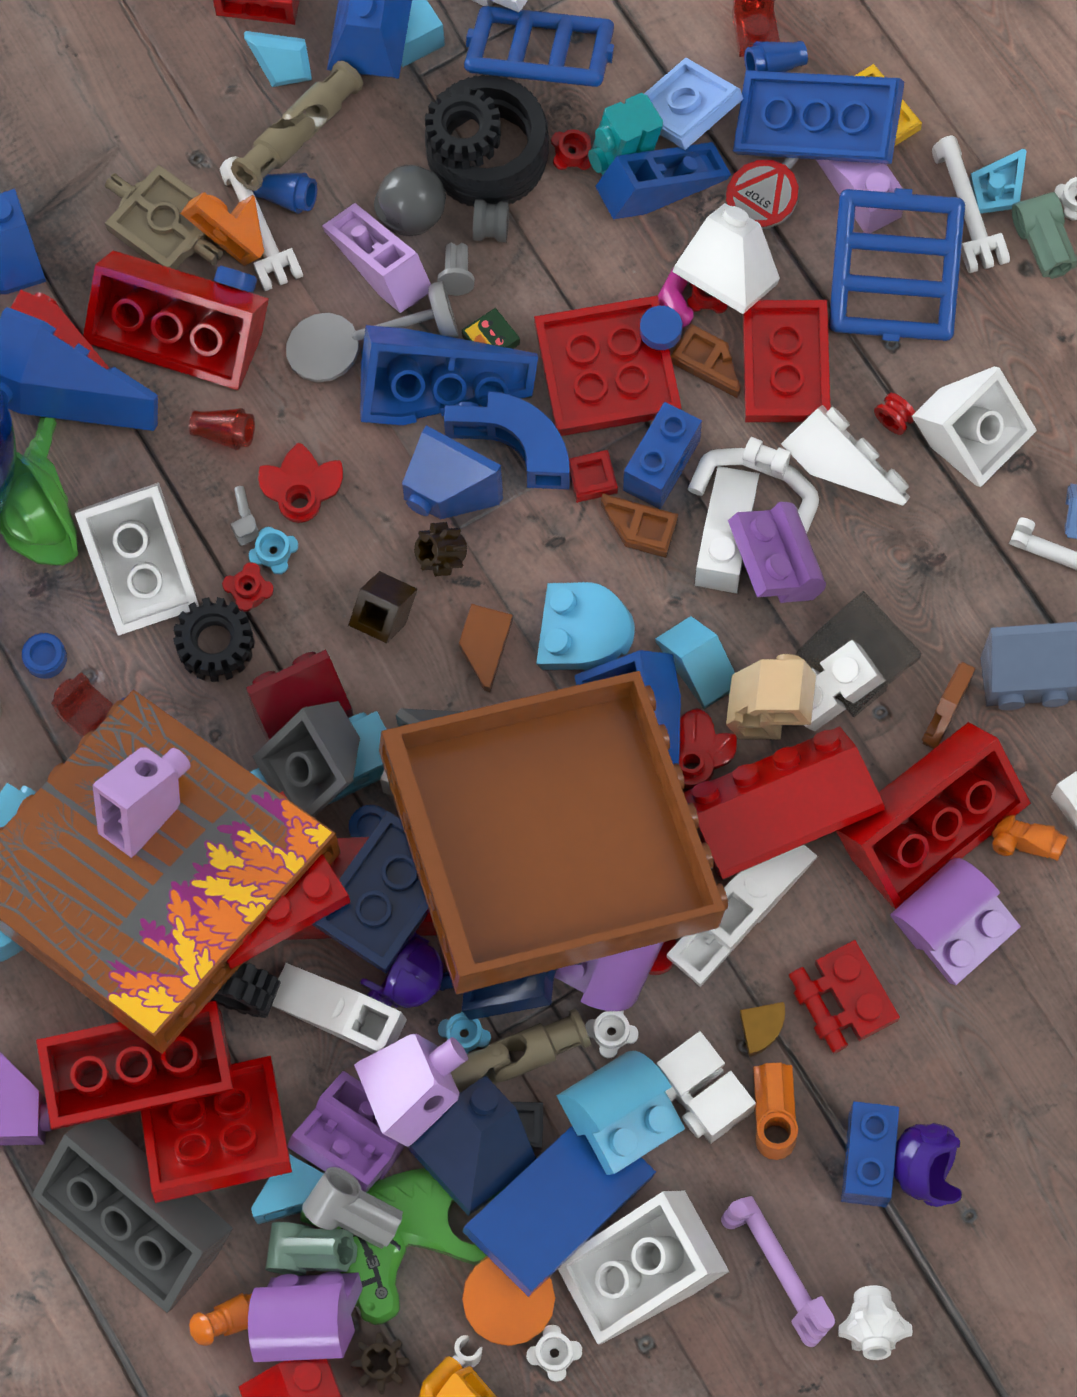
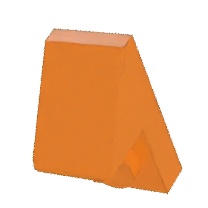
M203 192L191 199L180 213L243 266L259 259L264 253L254 195L239 202L230 214L224 202L215 196L207 195Z

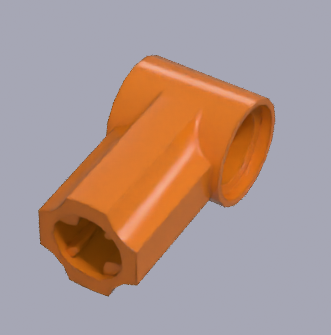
M781 1062L765 1063L753 1067L754 1100L756 1102L755 1142L757 1149L763 1156L772 1160H780L792 1153L798 1134L793 1066ZM771 1126H780L787 1131L789 1138L783 1143H772L766 1138L764 1132Z

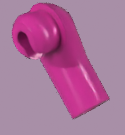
M673 267L658 294L660 306H668L680 315L682 328L691 323L694 312L687 306L682 295L688 281L673 273Z

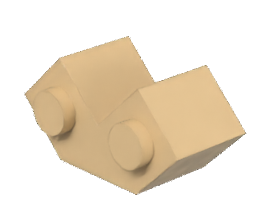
M781 654L776 659H761L734 673L731 677L726 725L738 739H781L782 725H811L816 674L804 659L791 654Z

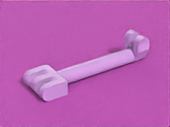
M753 1196L733 1201L721 1217L723 1226L727 1229H735L747 1223L798 1312L791 1321L806 1346L815 1347L834 1326L835 1318L822 1296L811 1299Z

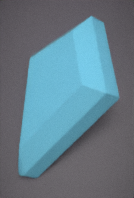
M251 31L244 32V38L272 87L312 80L305 39Z
M1021 149L971 173V186L980 214L1010 210L1014 203L1020 202L1026 149Z

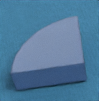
M1070 483L1066 497V505H1069L1065 522V534H1067V538L1077 539V484Z

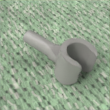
M237 486L234 491L241 519L230 523V526L240 546H243L257 539L259 530L256 526L255 518L249 509L244 486Z

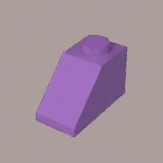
M0 1052V1146L45 1145L46 1131H52L46 1098Z

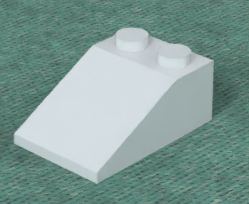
M159 482L78 509L75 512L118 636L178 616L182 611L185 613L190 612L188 605L193 602L199 607Z
M685 1190L661 1192L585 1242L558 1268L598 1345L694 1295L729 1272Z

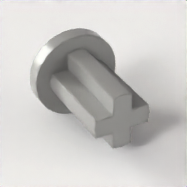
M451 242L446 245L445 270L438 274L437 281H443L448 295H464L471 292L474 288V276L468 271V246L464 243L456 246Z

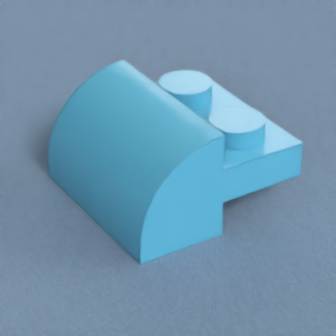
M638 1051L624 1053L556 1095L577 1136L586 1135L606 1175L617 1173L685 1129L672 1102L665 1093L666 1090L672 1087L668 1079L650 1058Z

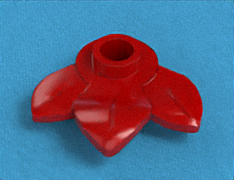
M297 443L287 453L280 468L263 465L259 467L258 473L259 486L263 494L278 503L280 512L286 519L296 523H303L313 519L320 510L321 502L335 496L343 480V467L340 460L329 461L318 466L314 456L301 443ZM297 499H305L307 501V505L303 508L292 506L293 502Z
M699 708L686 712L680 718L679 765L684 776V788L689 790L701 782L709 781L715 769L729 764L734 758L737 749L736 735L731 733L715 734L711 717ZM690 763L699 764V766L694 769H688L684 767Z

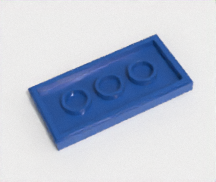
M746 70L742 90L743 100L740 103L733 152L738 155L892 164L905 82L900 78Z
M571 1126L464 1226L462 1232L529 1297L653 1178L656 1171L640 1157L617 1173L606 1175L586 1135L577 1136L573 1126Z

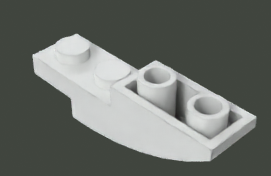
M802 845L739 872L724 887L728 899V909L725 910L719 928L682 937L668 952L667 958L701 987L752 928L763 920L818 856L808 847Z

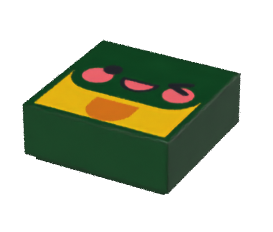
M496 307L462 329V337L465 340L511 349L520 345V337Z

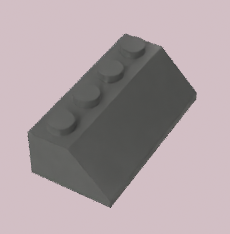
M106 1119L78 1124L64 1134L31 1195L166 1313L174 1308L216 1259L234 1229L195 1195L155 1203L151 1191L147 1154Z

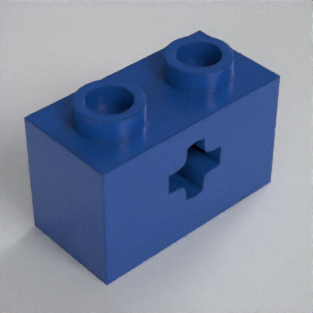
M664 402L624 470L623 491L661 509L700 442L702 420Z
M853 1101L848 1117L841 1202L878 1207L888 1206L892 1198L899 1118L898 1106Z

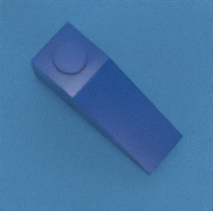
M708 142L690 145L686 150L681 147L616 156L595 187L614 220L648 214L728 180L731 173L714 143Z

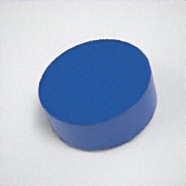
M220 265V267H217L213 281L254 293L258 279L254 275Z
M654 306L643 314L640 321V336L647 346L655 350H666L675 346L680 340L682 320L674 309L668 306Z
M39 633L29 638L24 644L22 660L29 673L37 678L47 679L58 675L64 669L67 662V652L58 637L49 633Z
M366 805L357 809L349 820L351 838L370 837L387 811L377 805Z

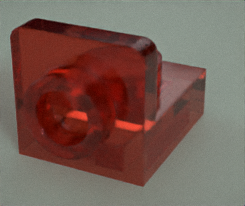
M733 0L732 18L739 57H744L746 48L752 47L756 41L780 42L774 12L775 0Z
M82 672L74 679L69 678L65 680L55 691L54 699L51 702L57 716L82 738L88 732L95 731L107 718L109 710L114 705L91 685L88 677Z

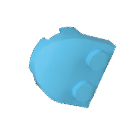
M591 582L548 583L536 664L542 670L583 669L586 671L617 659L621 653L626 655L630 650L635 633L632 614L612 591L602 585Z

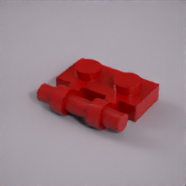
M856 940L816 960L815 966L821 974V978L812 981L804 967L798 968L788 975L796 988L793 994L800 1005L805 1004L816 1023L813 1029L820 1041L825 1039L833 1054L848 1046L841 1033L842 1030L851 1027L860 1042L899 1021V1014ZM828 992L832 993L842 1011L834 1016L830 1014L821 998L822 995Z

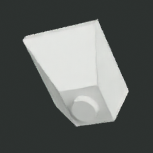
M726 203L706 218L672 271L742 314L772 290L780 279L760 223L749 218L748 214L741 208L729 206Z
M995 366L939 388L912 415L913 420L930 447L974 485L979 487L1037 431L1001 369Z

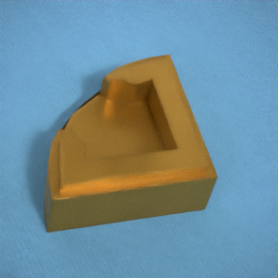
M784 1002L740 1010L739 1014L749 1057L765 1051L780 1034L785 1020Z

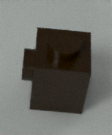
M379 571L360 588L348 626L384 643H388L406 625L418 589Z

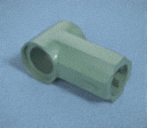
M1050 192L1014 203L1012 205L1014 226L1020 238L1023 240L1027 239L1042 276L1054 279L1076 268L1077 257L1064 228V212L1056 193Z
M273 1222L265 1270L278 1274H295L297 1276L306 1275V1271L347 1272L350 1265L356 1262L358 1246L354 1242L353 1234L344 1229H313L302 1224Z

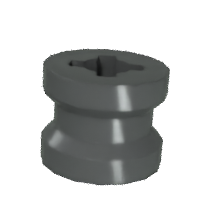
M475 199L473 241H483L486 237L495 238L498 242L507 243L509 201H499L495 205L487 204L481 199Z

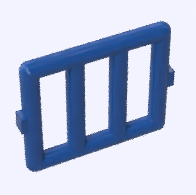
M483 6L478 12L474 29H468L466 47L469 48L464 68L467 72L473 74L597 87L603 82L607 63H612L614 44H611L614 23L610 19L522 9L520 12L509 8ZM492 23L516 25L507 60L483 58ZM532 27L556 30L548 65L524 62ZM572 32L596 34L589 69L564 67Z
M895 188L894 193L853 189L843 190L839 197L829 314V328L831 331L836 333L882 336L881 340L896 342H899L900 337L940 341L950 340L954 335L965 202L958 197L912 194V189ZM855 207L948 214L946 238L937 239L853 232ZM852 249L944 256L942 281L850 274ZM848 291L940 298L938 323L847 317Z

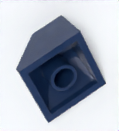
M486 1075L459 1093L458 1100L409 1148V1151L468 1216L495 1198L536 1160L516 1107Z

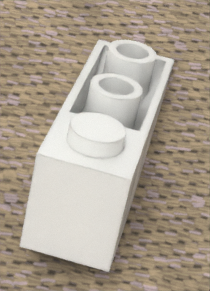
M821 405L781 443L786 450L791 451V455L810 475L902 506L910 498L905 492L909 488L907 482L894 469L891 468L886 472L876 461L880 456L878 452L864 438L857 442L846 430L850 426L849 422L834 407L827 410Z
M288 963L285 964L278 978L281 984L272 1004V1007L373 1054L397 1042L407 1021L403 1013L397 1009Z

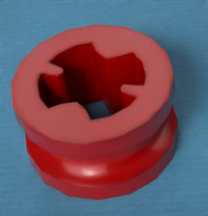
M889 393L884 398L885 405H877L874 413L885 428L895 434L902 435L907 430L906 423L911 424L914 422L912 415L915 413V410L901 396Z

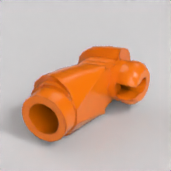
M1015 815L1004 818L992 832L994 838L992 847L996 853L1002 856L1013 855L1016 848L1020 852L1059 861L1068 840V836L1061 834L1060 831L1055 829V826L1020 822L1016 820Z
M241 1293L213 1307L214 1311L205 1315L201 1312L195 1313L189 1323L190 1334L199 1345L208 1346L219 1335L229 1336L247 1330L248 1311L252 1293L249 1295Z

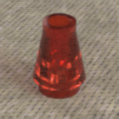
M243 408L214 411L194 410L189 421V432L192 436H199L234 450H239L241 447H249L255 433V419L253 414L245 413Z

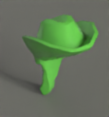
M40 417L36 436L30 442L29 447L26 448L24 455L19 452L9 454L0 462V533L11 549L35 563L63 566L72 562L78 556L77 530L68 507V497L60 483L55 465L47 458L52 444V436L56 428V418Z

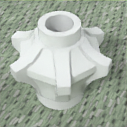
M876 1285L862 1287L854 1293V1303L852 1304L851 1312L848 1318L838 1327L839 1337L851 1340L852 1350H862L864 1357L870 1360H882L889 1357L891 1350L895 1349V1344L903 1338L912 1336L913 1333L912 1325L902 1318L892 1302L891 1292L885 1287Z

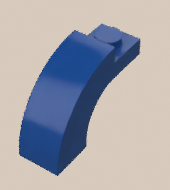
M488 391L487 407H480L472 402H460L455 404V406L445 405V436L449 438L486 439L502 442L513 448L523 459L527 469V488L570 490L569 458L565 443L552 421L538 408L518 397Z

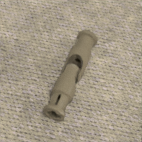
M337 61L333 65L332 73L325 80L315 82L284 112L276 123L268 127L253 142L254 148L243 158H236L232 162L231 170L235 178L247 189L257 191L262 186L265 176L273 169H280L302 147L304 142L312 138L340 111L341 103L350 94H357L362 89L363 80L356 69L345 61Z
M575 1008L570 1010L569 1016L546 1026L539 1023L494 1042L485 1049L468 1053V1060L450 1073L459 1093H461L485 1075L493 1084L508 1081L556 1061V1055L580 1045L584 1048L591 1046V1041L582 1018ZM509 1051L524 1052V1055L513 1064L508 1057Z

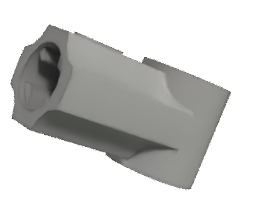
M338 1167L327 1168L302 1205L305 1216L316 1226L325 1230H334L339 1226L381 1249L384 1246L387 1247L394 1238L402 1221L403 1213L361 1190L358 1180L346 1170Z

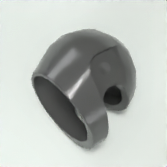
M403 165L394 168L381 182L374 200L375 213L387 229L398 235H421L433 227L441 218L445 208L446 193L443 183L435 172L416 165Z

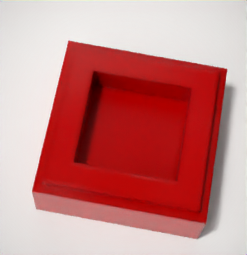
M608 450L569 458V475L577 503L600 498L602 494H618V486Z

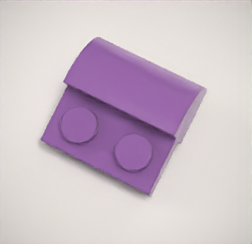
M779 502L771 510L737 512L728 520L757 598L778 596L780 603L814 600L824 591L826 582L798 510L793 503Z
M955 857L890 914L891 918L914 947L923 950L946 980L953 985H957L1021 927L997 897L1000 891L972 864Z
M664 942L582 962L581 965L559 968L554 977L583 992L581 1003L605 1011H623L632 1007L637 1001Z
M342 1071L320 1096L316 1108L291 1135L288 1143V1148L323 1171L330 1167L346 1170L358 1180L361 1190L366 1193L378 1179L382 1180L405 1145L382 1134L362 1083L345 1071Z
M330 1271L321 1275L309 1276L283 1274L271 1278L267 1287L254 1288L248 1311V1337L253 1362L343 1358L355 1332L351 1314L363 1289L359 1273L341 1274L340 1272Z

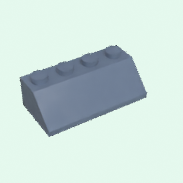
M1077 622L996 627L990 629L980 657L986 706H998L1000 710H1016L1028 703H1042L1044 707H1059L1066 705L1070 700H1077Z

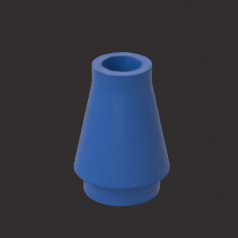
M756 41L752 47H747L745 50V67L747 71L787 72L807 64V48L803 41Z
M307 173L268 174L263 178L262 186L257 191H253L257 198H263L299 214L302 211H311L317 198V182L314 178H309Z

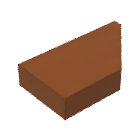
M690 324L671 354L672 364L738 398L741 386L739 380H737L728 343Z
M602 494L601 506L625 547L667 557L679 514Z
M471 604L459 641V647L478 677L484 691L491 692L513 622V615Z
M964 662L958 664L922 738V744L933 749L940 744L972 681L976 668Z

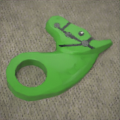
M425 1168L405 1171L379 1180L369 1189L368 1194L402 1211V1221L392 1241L387 1247L384 1246L382 1249L353 1234L354 1242L358 1246L356 1262L350 1265L347 1272L340 1273H359L363 1289L356 1302V1310L363 1321L373 1325H380L396 1317L400 1311L396 1276L407 1247L413 1246L428 1249L472 1265L478 1264L487 1255L475 1244L461 1241L452 1232L449 1225V1213L455 1201ZM301 1210L300 1221L316 1226Z

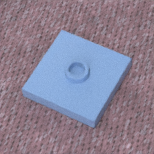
M684 58L644 93L649 97L663 119L660 135L684 150L743 100L740 88L688 58Z

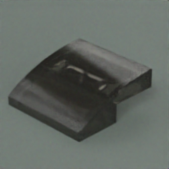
M864 591L834 615L796 653L797 656L807 662L811 669L813 668L821 673L824 671V668L820 662L849 641L853 640L862 646L886 681L854 704L846 700L841 693L835 696L836 699L844 704L846 710L853 717L886 692L888 685L920 660L922 655L920 650Z

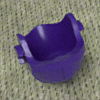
M415 932L389 969L386 979L381 986L365 978H362L359 983L369 990L368 997L390 1007L392 1005L403 1008L421 1006L433 998V996H436L441 987L443 962L440 955L433 947L428 945L429 940Z
M938 1123L930 1125L916 1124L905 1129L896 1142L894 1164L896 1181L901 1186L903 1192L917 1200H923L930 1206L939 1207L953 1204L962 1198L961 1190L945 1181L953 1166L957 1148L960 1147V1140L955 1136L952 1129Z

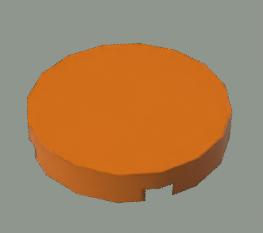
M486 1256L474 1266L465 1279L462 1301L466 1318L477 1334L491 1343L512 1346L528 1342L544 1330L553 1314L555 1294L551 1277H549L528 1297Z

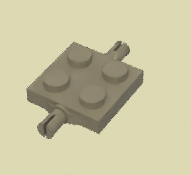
M158 165L146 179L136 183L134 186L123 180L116 173L111 175V179H107L105 187L122 198L119 208L105 222L107 231L148 261L177 269L187 257L195 252L212 266L217 264V260H221L223 251L207 241V235L180 214L187 203L200 194L162 166Z

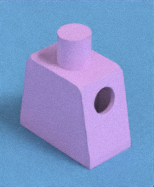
M139 748L97 780L92 786L98 834L132 858L177 810L180 804L178 779L191 767L188 758L176 748H171L162 757H159L148 748Z
M410 1034L354 1064L382 1134L407 1147L412 1145L458 1100L459 1091L450 1072L466 1062L468 1056L463 1046L453 1037L438 1047L418 1034Z

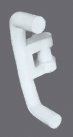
M750 437L746 448L715 449L704 454L688 487L691 493L703 496L716 466L744 465L785 481L802 498L798 513L806 533L809 530L819 504V496L815 487L796 468L789 465L791 451L780 447L777 450L763 445L762 440Z

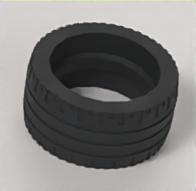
M476 75L471 78L467 77L464 80L461 79L457 83L452 84L451 87L446 88L443 92L447 98L450 97L449 89L454 87L457 89V94H463L464 86L471 87V95L475 96L478 89L483 91L485 100L489 97L494 100L495 108L498 107L500 118H504L519 126L527 136V145L518 157L505 165L492 168L470 166V169L463 170L462 162H457L456 169L448 167L447 158L443 163H440L436 160V152L431 154L425 129L426 156L429 168L437 174L443 183L447 195L461 204L464 203L466 206L474 207L475 199L484 200L487 204L496 205L499 201H509V204H513L517 200H521L522 197L527 196L537 186L544 173L549 155V132L544 111L537 98L533 96V93L529 92L520 83H516L515 80L492 75ZM459 118L450 122L447 127L448 133L451 135L457 127L470 120V118Z

